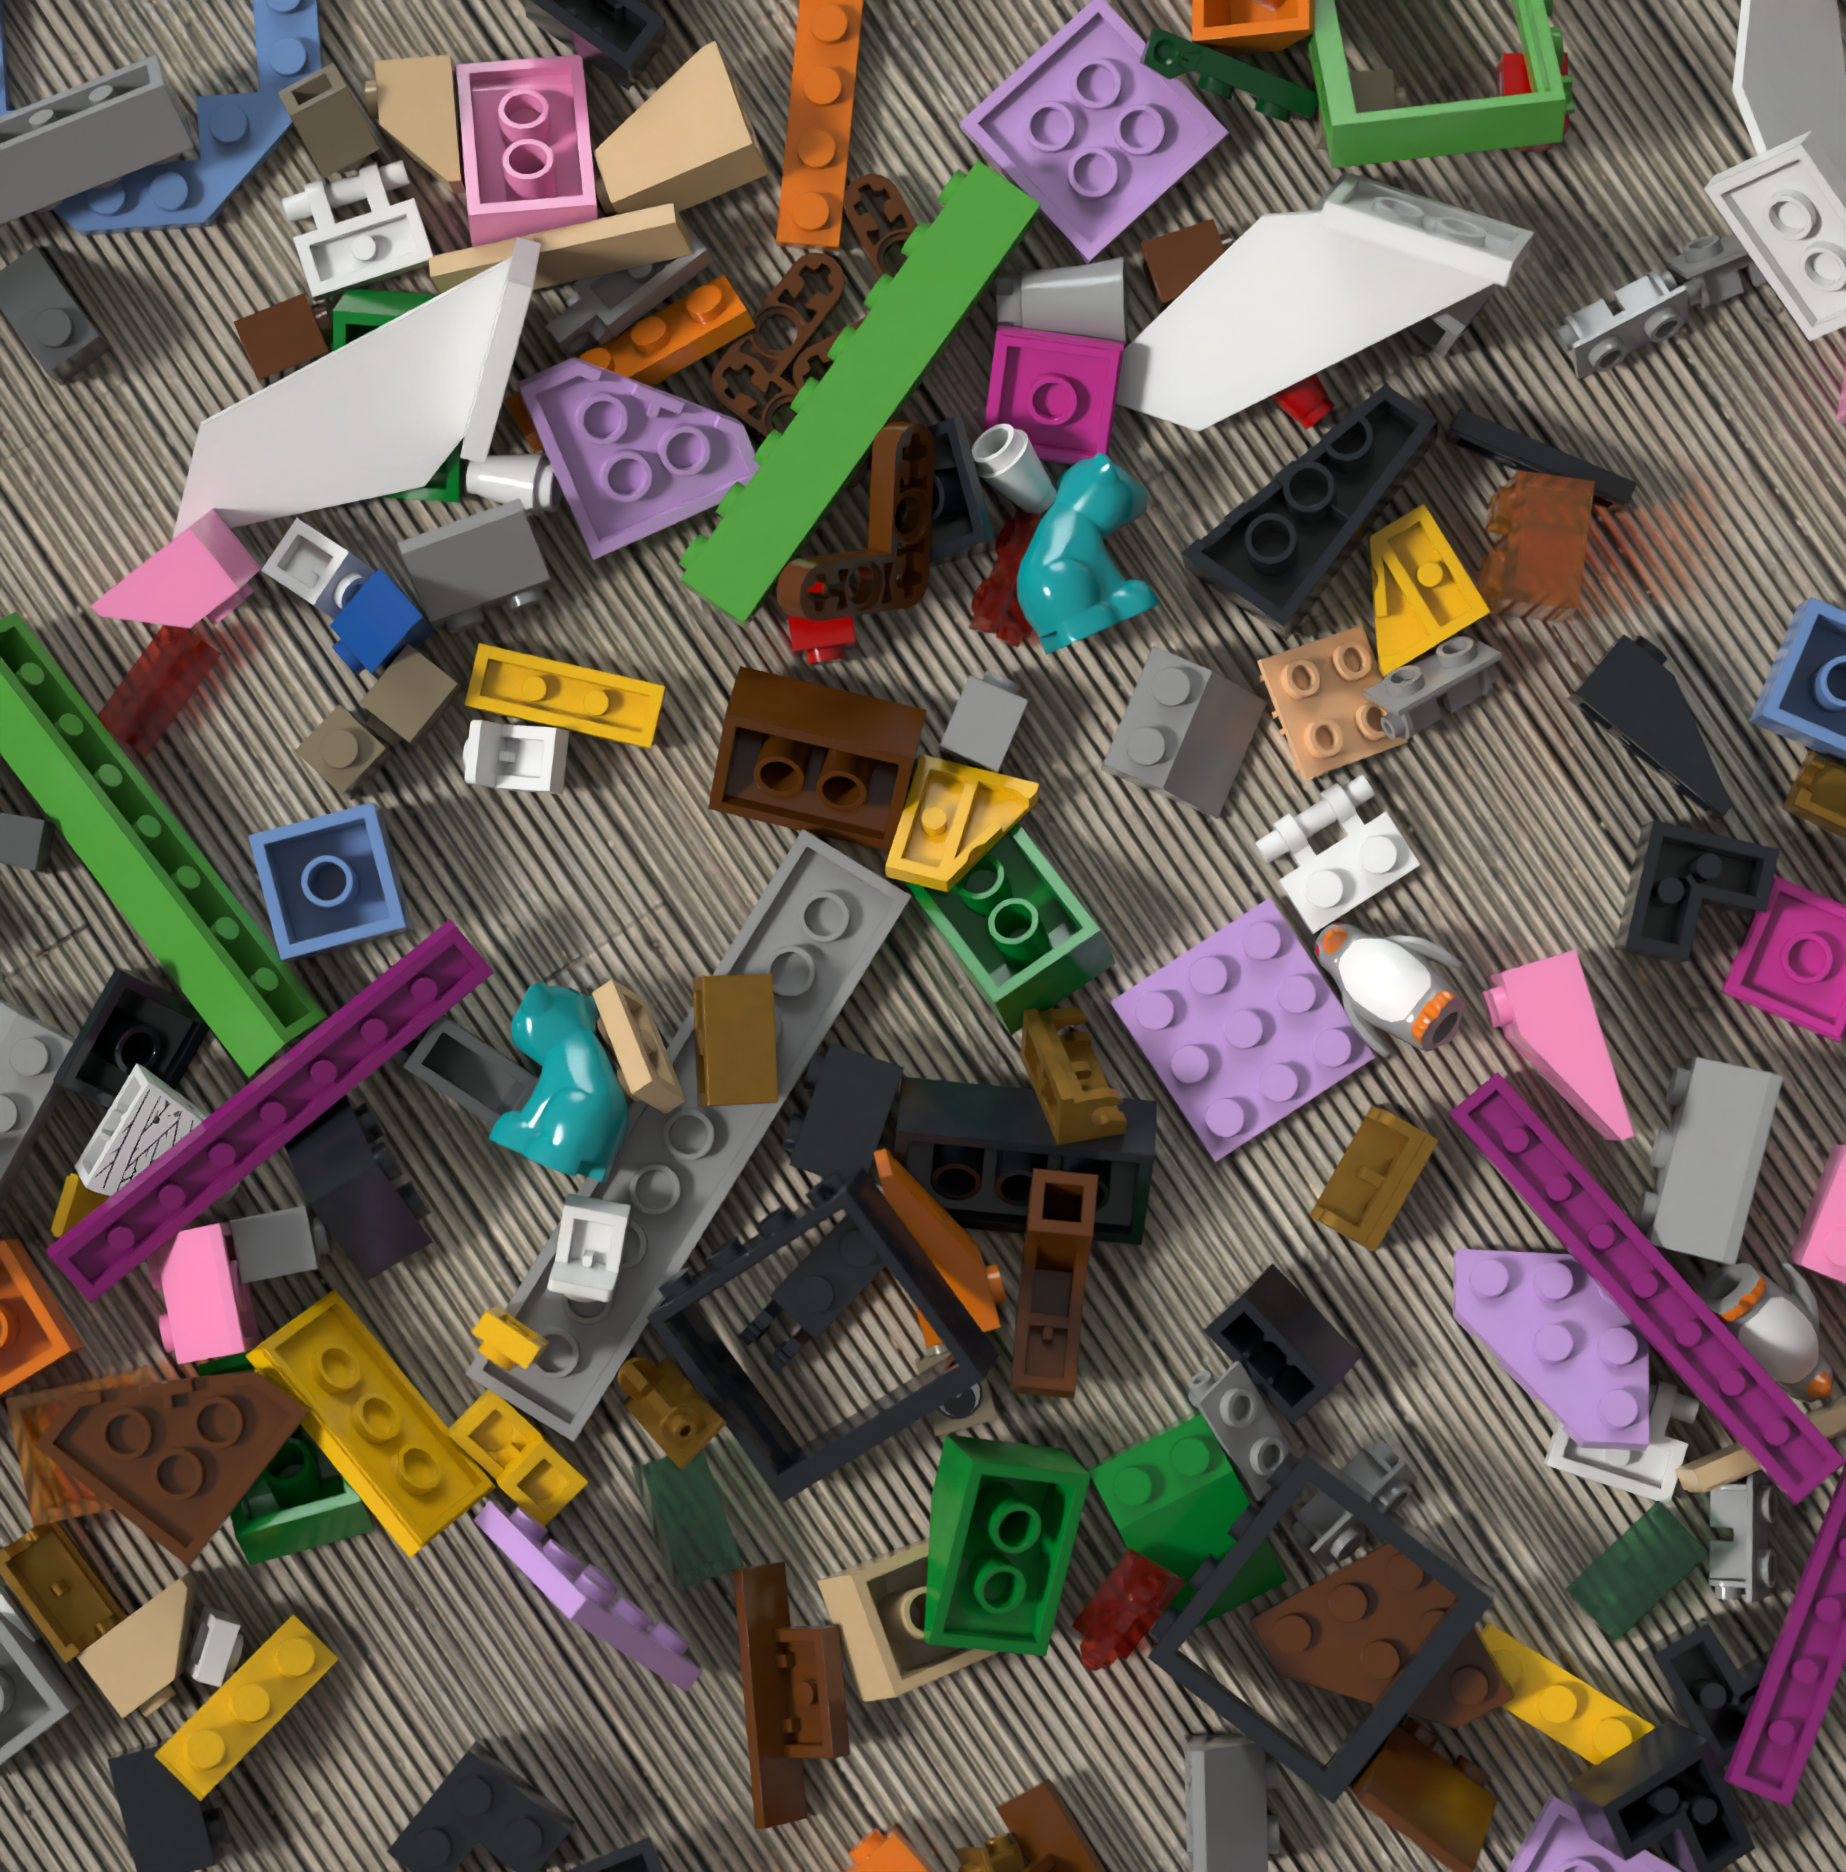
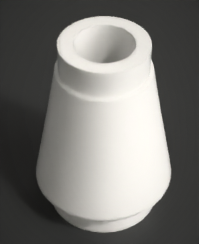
M998 424L985 431L976 440L971 452L979 477L1018 507L1022 508L1029 516L1043 513L1054 503L1057 491L1051 484L1027 434L1023 430L1014 429L1010 424Z
M546 453L489 455L485 464L470 460L466 475L468 493L478 494L481 497L502 504L520 499L527 512L536 516L541 515L543 511L555 512L560 505L563 492Z

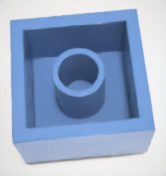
M1811 597L1797 606L1749 722L1846 763V611Z
M374 802L248 835L278 952L282 961L293 963L414 930L382 807Z

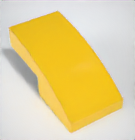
M489 1389L449 1428V1436L495 1478L498 1486L544 1526L588 1483L587 1478L512 1403Z

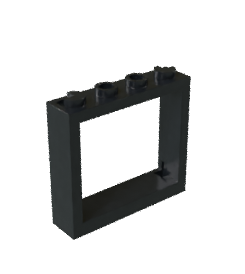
M863 1167L843 1180L837 1172L829 1175L806 1193L805 1196L809 1202L793 1212L787 1204L779 1207L756 1225L755 1228L759 1234L745 1243H742L737 1236L726 1241L706 1258L710 1265L697 1274L693 1275L689 1268H685L672 1276L658 1288L663 1297L646 1317L711 1406L725 1420L728 1429L782 1502L797 1495L983 1381L1000 1355ZM844 1208L951 1355L800 1447L694 1303Z
M1309 1446L1300 1459L1289 1452L1280 1465L1277 1466L1266 1481L1275 1491L1259 1510L1252 1503H1249L1235 1520L1227 1534L1236 1541L1223 1558L1219 1560L1210 1553L1187 1583L1196 1592L1185 1607L1180 1611L1170 1604L1148 1633L1157 1643L1153 1646L1147 1658L1334 1804L1492 1604L1495 1590ZM1308 1482L1315 1485L1457 1596L1325 1765L1178 1650Z

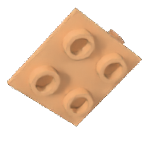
M1363 625L1257 661L1262 673L1257 678L1259 683H1265L1272 704L1276 709L1271 714L1273 719H1280L1283 728L1278 730L1280 737L1286 735L1289 748L1296 763L1292 768L1294 772L1300 771L1303 781L1312 780L1329 773L1331 770L1408 743L1407 739H1403L1400 736L1392 740L1385 734L1380 718L1387 714L1386 709L1364 697L1363 691L1384 679L1379 671Z

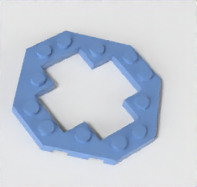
M0 0L1 117L16 111L11 110L3 0ZM253 0L259 92L196 97L200 146L199 160L172 161L164 165L151 164L124 175L117 183L103 189L91 188L66 198L59 206L52 210L82 236L209 227L225 209L226 206L224 204L247 178L251 179L284 141V135L294 125L278 91L324 68L319 0Z

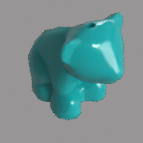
M1100 452L1094 457L1078 461L1068 470L1060 473L1056 483L1057 495L1055 502L1040 521L1030 546L1020 563L1017 576V600L1025 619L1036 632L1046 655L1160 605L1155 593L1146 581L1139 579L1125 580L1114 566L1104 547L1103 539L1132 523L1146 512L1148 493L1143 485L1135 481L1122 468L1111 461L1107 455Z
M543 982L536 983L528 988L522 1003L513 1015L511 1039L518 1049L540 1064L543 1069L532 1095L521 1111L511 1110L505 1112L493 1125L489 1138L504 1147L522 1153L523 1156L561 1173L575 1177L576 1174L600 1182H607L614 1161L625 1141L630 1122L624 1090L607 1053L597 1038V1020L601 1015L593 995L586 996L569 987L547 986Z

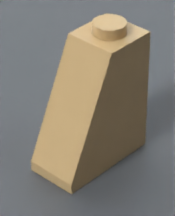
M716 41L704 45L593 152L601 173L600 177L594 179L595 192L606 215L615 212L620 215L669 203H674L678 212H681L770 174L734 73Z

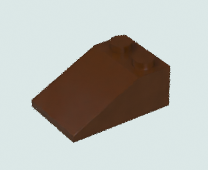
M1407 1716L1401 1725L1399 1723L1396 1724L1348 1787L1360 1804L1452 1872H1475L1498 1801L1492 1792L1485 1788L1491 1777L1461 1754H1459L1454 1763L1450 1762L1433 1749L1439 1738L1416 1720Z

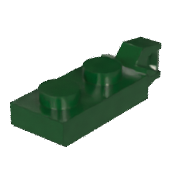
M1153 27L1139 62L1169 80L1186 72L1198 73L1200 78L1196 85L1197 87L1232 100L1236 89L1258 98L1254 108L1255 111L1287 124L1290 123L1293 113L1312 118L1318 104L1317 93L1157 27Z

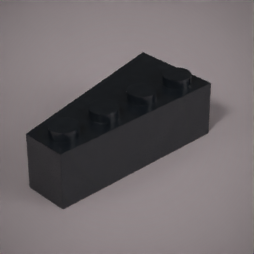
M1386 384L1383 385L1321 437V441L1299 459L1291 461L1274 476V479L1246 503L1243 501L1223 518L1224 521L1201 540L1198 538L1181 552L1185 568L1288 640L1438 438V421Z

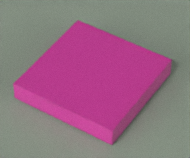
M998 325L983 433L998 424H1010L1014 429L1023 430L1041 461L1074 465L1080 460L1094 457L1098 452L1108 456L1124 341Z
M1774 875L1766 912L1751 917L1720 993L1831 1041L1841 1042L1846 1031V906Z

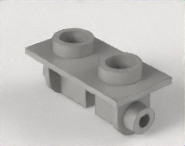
M1735 233L1721 239L1716 235L1696 239L1683 247L1684 254L1666 261L1669 268L1689 280L1679 285V287L1685 285L1687 288L1689 308L1698 304L1704 309L1743 293L1744 289L1738 270L1747 267L1751 283L1755 287L1768 282Z
M1652 271L1614 292V299L1622 310L1619 314L1614 316L1602 298L1578 312L1563 318L1564 325L1556 329L1555 334L1565 352L1573 351L1575 374L1578 380L1595 371H1608L1621 363L1627 354L1650 342H1662L1676 334L1682 325L1690 321L1688 293L1685 285L1678 287L1669 271L1659 275Z
M1468 634L1454 637L1442 642L1436 651L1410 666H1403L1392 670L1383 681L1363 691L1365 698L1386 709L1387 714L1380 718V723L1385 734L1390 739L1394 740L1399 736L1403 739H1409L1417 732L1442 719L1436 698L1442 696L1445 709L1453 713L1477 698L1492 691V684L1499 679L1497 669L1493 663L1503 658L1502 653Z
M1235 1361L1221 1377H1213L1209 1371H1202L1189 1380L1190 1392L1188 1399L1193 1406L1198 1407L1232 1462L1236 1477L1243 1480L1254 1500L1260 1501L1272 1488L1266 1481L1277 1466L1280 1465L1289 1452L1295 1457L1297 1455L1240 1361Z
M1380 1440L1373 1448L1367 1444L1342 1469L1344 1473L1394 1512L1407 1501L1412 1492L1410 1485L1418 1478L1402 1459L1393 1468L1391 1467L1399 1457L1383 1440ZM1320 1490L1295 1514L1298 1521L1290 1528L1307 1547L1316 1538L1318 1539L1310 1550L1327 1567L1335 1558L1338 1561H1342L1360 1547L1366 1537L1364 1530L1367 1526Z
M1762 1469L1748 1474L1747 1482H1742L1741 1477L1710 1491V1527L1733 1528V1540H1710L1709 1585L1715 1586L1716 1599H1741V1588H1746V1602L1752 1603L1767 1598V1588H1773L1775 1585L1777 1557L1774 1549H1768V1523L1775 1522L1778 1497L1776 1486L1768 1484V1476Z

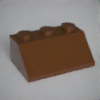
M740 666L725 713L708 809L800 831L804 829L809 833L890 852L906 803L926 710Z

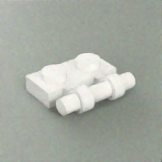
M403 160L382 167H378L377 162L358 167L359 174L326 185H324L321 179L304 185L305 192L282 199L289 223L313 216L317 230L293 237L312 297L316 302L344 293L347 289H357L429 265V258L433 257L434 254L417 202L413 198L391 205L387 191L410 184ZM365 198L368 199L372 212L339 223L336 222L333 212L334 208Z
M1362 774L1342 787L1338 783L1330 786L1321 792L1322 800L1294 818L1290 814L1280 818L1272 824L1274 831L1254 843L1267 864L1289 852L1298 866L1297 869L1277 882L1311 935L1420 866L1419 861L1387 812H1384L1365 825L1362 822L1355 808L1375 796L1372 787ZM1336 821L1346 837L1316 856L1307 839Z
M1657 1380L1655 1385L1649 1384V1446L1646 1451L1581 1448L1563 1430L1564 1425L1557 1419L1544 1464L1670 1505L1678 1479L1675 1469L1682 1466L1688 1443L1664 1436L1670 1417L1692 1424L1696 1418L1700 1401L1699 1399L1677 1393L1676 1385Z

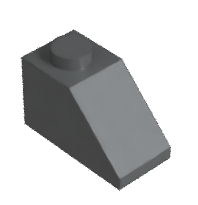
M36 245L0 271L1 310L46 373L60 386L112 349Z

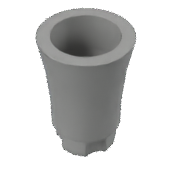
M1125 257L1086 265L1022 270V276L1018 274L997 275L996 308L998 325L1124 341V346H1127L1128 308Z

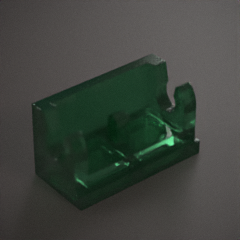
M703 1450L683 1470L678 1468L668 1455L631 1466L672 1587L683 1589L743 1567Z
M1658 1500L1565 1590L1607 1637L1616 1644L1706 1559L1709 1552Z

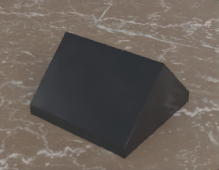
M962 416L951 417L927 427L932 433L935 444L930 567L993 551L995 539ZM872 453L870 454L869 461L870 470L872 464ZM904 479L900 480V485L904 486ZM904 499L896 509L895 525L897 529L902 526L906 516L907 508ZM898 543L897 548L901 549L902 543Z
M116 967L53 1081L110 1108L137 1063L176 1090L210 1027L191 1003L131 970Z

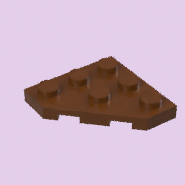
M262 1369L80 1391L73 1394L34 1447L189 1567L195 1562L312 1408Z
M1419 1525L1415 1526L1417 1530L1423 1533ZM1386 1542L1251 1617L1250 1622L1282 1677L1373 1704L1457 1596ZM1476 1624L1414 1701L1406 1714L1458 1729L1514 1698L1515 1693Z

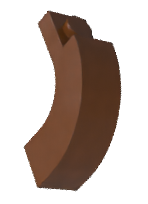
M1033 1169L1020 1271L1010 1393L1074 1399L1085 1282L1094 1230L1098 1175Z

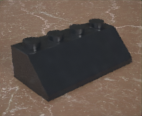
M902 1077L894 1158L962 1228L1025 1234L1033 1169L1098 1175L1092 1240L1142 1245L1155 1158L1157 1101L1122 1098L1123 1102L1117 1105L1119 1112H1123L1127 1121L1125 1134L1057 1145L1034 1089Z

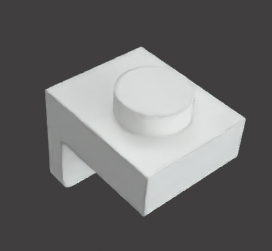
M472 720L469 738L463 750V761L466 767L465 782L496 790L563 794L569 731L552 727L504 725L485 720Z
M567 1194L563 1207L555 1261L549 1276L548 1289L550 1291L563 1293L569 1299L577 1302L611 1301L620 1273L631 1205Z

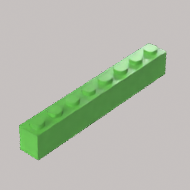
M977 160L968 174L958 169L948 181L938 198V201L945 206L931 226L921 221L914 229L901 250V253L908 257L906 262L894 278L884 273L877 281L864 302V305L870 308L871 311L857 330L847 325L840 333L827 354V357L834 361L830 369L820 382L810 377L803 385L790 406V409L797 413L793 421L783 434L776 429L771 431L753 458V461L759 464L760 467L749 483L745 486L739 481L735 482L716 510V513L723 517L717 528L709 538L700 533L690 544L679 562V565L686 569L680 578L683 586L745 630L776 588L783 569L791 561L796 560L872 453L875 436L886 422L895 420L1040 215L1041 204L979 160Z
M14 612L0 619V754L244 1073L250 1078L291 1050L327 1016L285 961L280 959V955L18 613Z

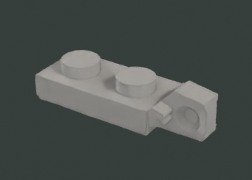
M686 223L685 225L691 234L693 255L580 279L573 284L576 292L566 302L568 309L545 326L554 343L568 359L583 353L595 345L596 342L602 345L610 341L612 337H617L714 261L709 250Z

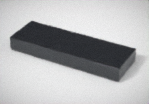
M1461 408L1453 417L1445 435L1446 442L1613 513L1620 512L1629 504L1637 483Z

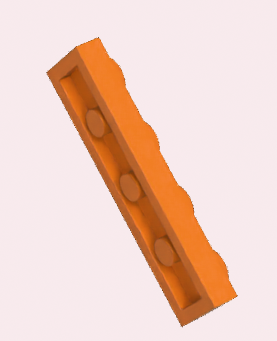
M799 0L776 236L777 246L840 252L864 0Z
M723 274L652 316L642 319L617 337H613L610 341L586 351L578 359L652 387L754 329L755 325L746 307ZM518 391L504 399L532 450L536 453L542 450L543 446Z

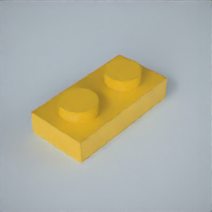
M498 1306L487 1310L471 1332L483 1340L478 1351L509 1372L512 1368L516 1369L518 1365L524 1369L535 1365L550 1344V1341Z

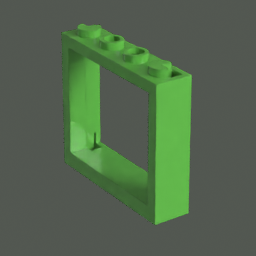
M1315 0L1314 32L1306 36L1331 169L1562 142L1565 115L1574 114L1575 108L1572 99V78L1570 75L1561 76L1559 65H1563L1564 62L1562 32L1559 26L1550 27L1548 17H1552L1553 0H1511L1532 93L1356 113L1335 1Z

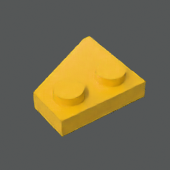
M1425 504L1420 505L1368 538L1378 667L1383 677H1386L1392 670L1406 665L1490 613L1489 608Z
M921 754L885 865L886 877L949 892L1037 803L1040 795L1039 783Z

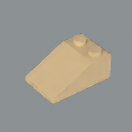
M929 1537L868 1559L817 1581L833 1626L839 1625L840 1645L861 1702L898 1697L998 1653V1651L929 1645L924 1640Z

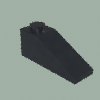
M1624 634L1614 641L1567 699L1711 819L1715 820L1723 817L1732 807V804L1674 674L1663 666L1667 661V657L1644 637L1638 635L1632 641Z

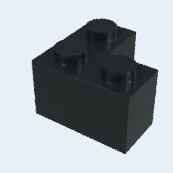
M1654 820L1642 825L1615 949L1672 963L1689 961L1701 904L1751 916L1766 912L1780 849Z
M346 1094L287 1142L284 1147L310 1206L363 1278L368 1281L433 1243L422 1219L429 1215L431 1210L412 1180L404 1185L398 1180V1177L403 1175L402 1168L386 1142L382 1141L378 1144L377 1139L384 1136L385 1131L369 1104L364 1102L356 1107L349 1095Z
M1692 1620L1640 1651V1654L1682 1725L1709 1741L1720 1768L1730 1764L1774 1648L1736 1670L1709 1624L1703 1621Z
M1669 1719L1565 1784L1589 1838L1624 1861H1628L1658 1842L1664 1857L1686 1872H1719L1755 1849L1728 1784L1723 1780L1724 1775L1709 1741L1672 1719Z
M475 1741L387 1852L411 1872H454L479 1842L514 1872H538L569 1834L575 1821L485 1747Z

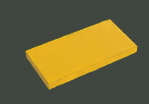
M336 1289L283 1326L246 1355L247 1359L256 1369H262L312 1408L301 1425L409 1558L496 1488L475 1460L449 1436V1428Z

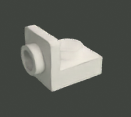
M298 518L295 519L261 570L334 620L367 580L376 572L349 551Z

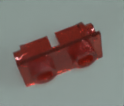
M1016 512L1014 518L1004 525L996 541L995 552L998 554L991 574L989 578L979 585L974 594L971 604V610L974 615L968 629L997 634L996 639L1014 647H1019L1023 637L1030 638L1033 628L1025 619L1017 600V576L1020 563L1044 515Z
M163 625L99 712L97 718L110 733L147 757L221 654L186 628Z
M1129 1548L1071 1626L1084 1634L1080 1644V1659L1083 1665L1090 1670L1098 1671L1111 1667L1118 1655L1127 1659L1183 1587L1185 1580Z

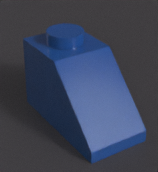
M381 568L367 580L330 624V627L340 637V640L332 646L339 657L356 676L367 669L376 679L383 675L407 644L416 648L436 631Z

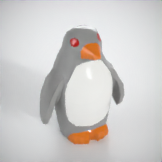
M1336 922L1327 926L1319 934L1315 942L1314 953L1320 965L1331 973L1341 991L1344 1010L1353 1030L1375 1052L1385 1058L1390 1055L1385 1043L1376 1032L1375 1028L1377 1027L1425 1052L1445 1045L1455 1037L1465 1003L1454 989L1433 969L1429 962L1435 961L1460 969L1462 964L1456 957L1442 947L1423 938L1403 935L1375 936L1364 933L1354 925Z
M1787 1262L1781 1264L1790 1287V1293L1783 1290L1749 1263H1738L1731 1266L1714 1268L1709 1271L1704 1279L1702 1301L1778 1386L1784 1389L1791 1398L1805 1403L1814 1402L1830 1395L1833 1391L1834 1376L1831 1365L1821 1352L1818 1343L1820 1318L1817 1300L1807 1282L1795 1268Z

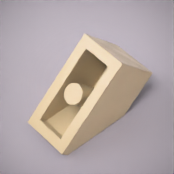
M451 55L374 61L376 80L365 81V97L369 120L379 119V124L385 136L452 193H466L457 72Z
M190 1572L180 1577L76 1656L122 1719L136 1708H139L146 1718L177 1694L169 1683L183 1674L185 1670L184 1665L197 1582Z

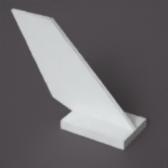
M1741 0L1732 91L1757 156L1714 175L1704 190L1807 339L1811 341L1846 326V72L1837 0Z
M1350 173L1325 200L1322 210L1263 214L1150 323L1123 351L1116 404L1196 431H1201L1494 283L1506 286L1527 257L1534 232Z
M516 237L510 258L202 421L199 426L172 540L213 508L229 528L424 487L463 437L460 458L485 464L531 297L541 243Z

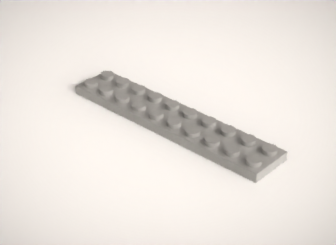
M802 829L712 975L773 974L778 1103L698 1107L694 1011L692 1007L666 1049L686 1101L667 1114L642 1100L640 1102L634 1101L629 1109L630 1127L614 1161L608 1181L600 1182L587 1177L576 1194L631 1205L620 1273L611 1301L577 1302L569 1299L563 1293L553 1292L548 1289L549 1276L556 1256L561 1226L560 1220L504 1310L550 1341V1344L535 1365L528 1369L518 1365L516 1369L512 1368L510 1372L478 1352L465 1373L466 1376L571 1441H576L623 1362L648 1325L649 1321L646 1317L663 1297L658 1288L682 1270L810 1063L814 1052L818 1050L912 898L911 895Z

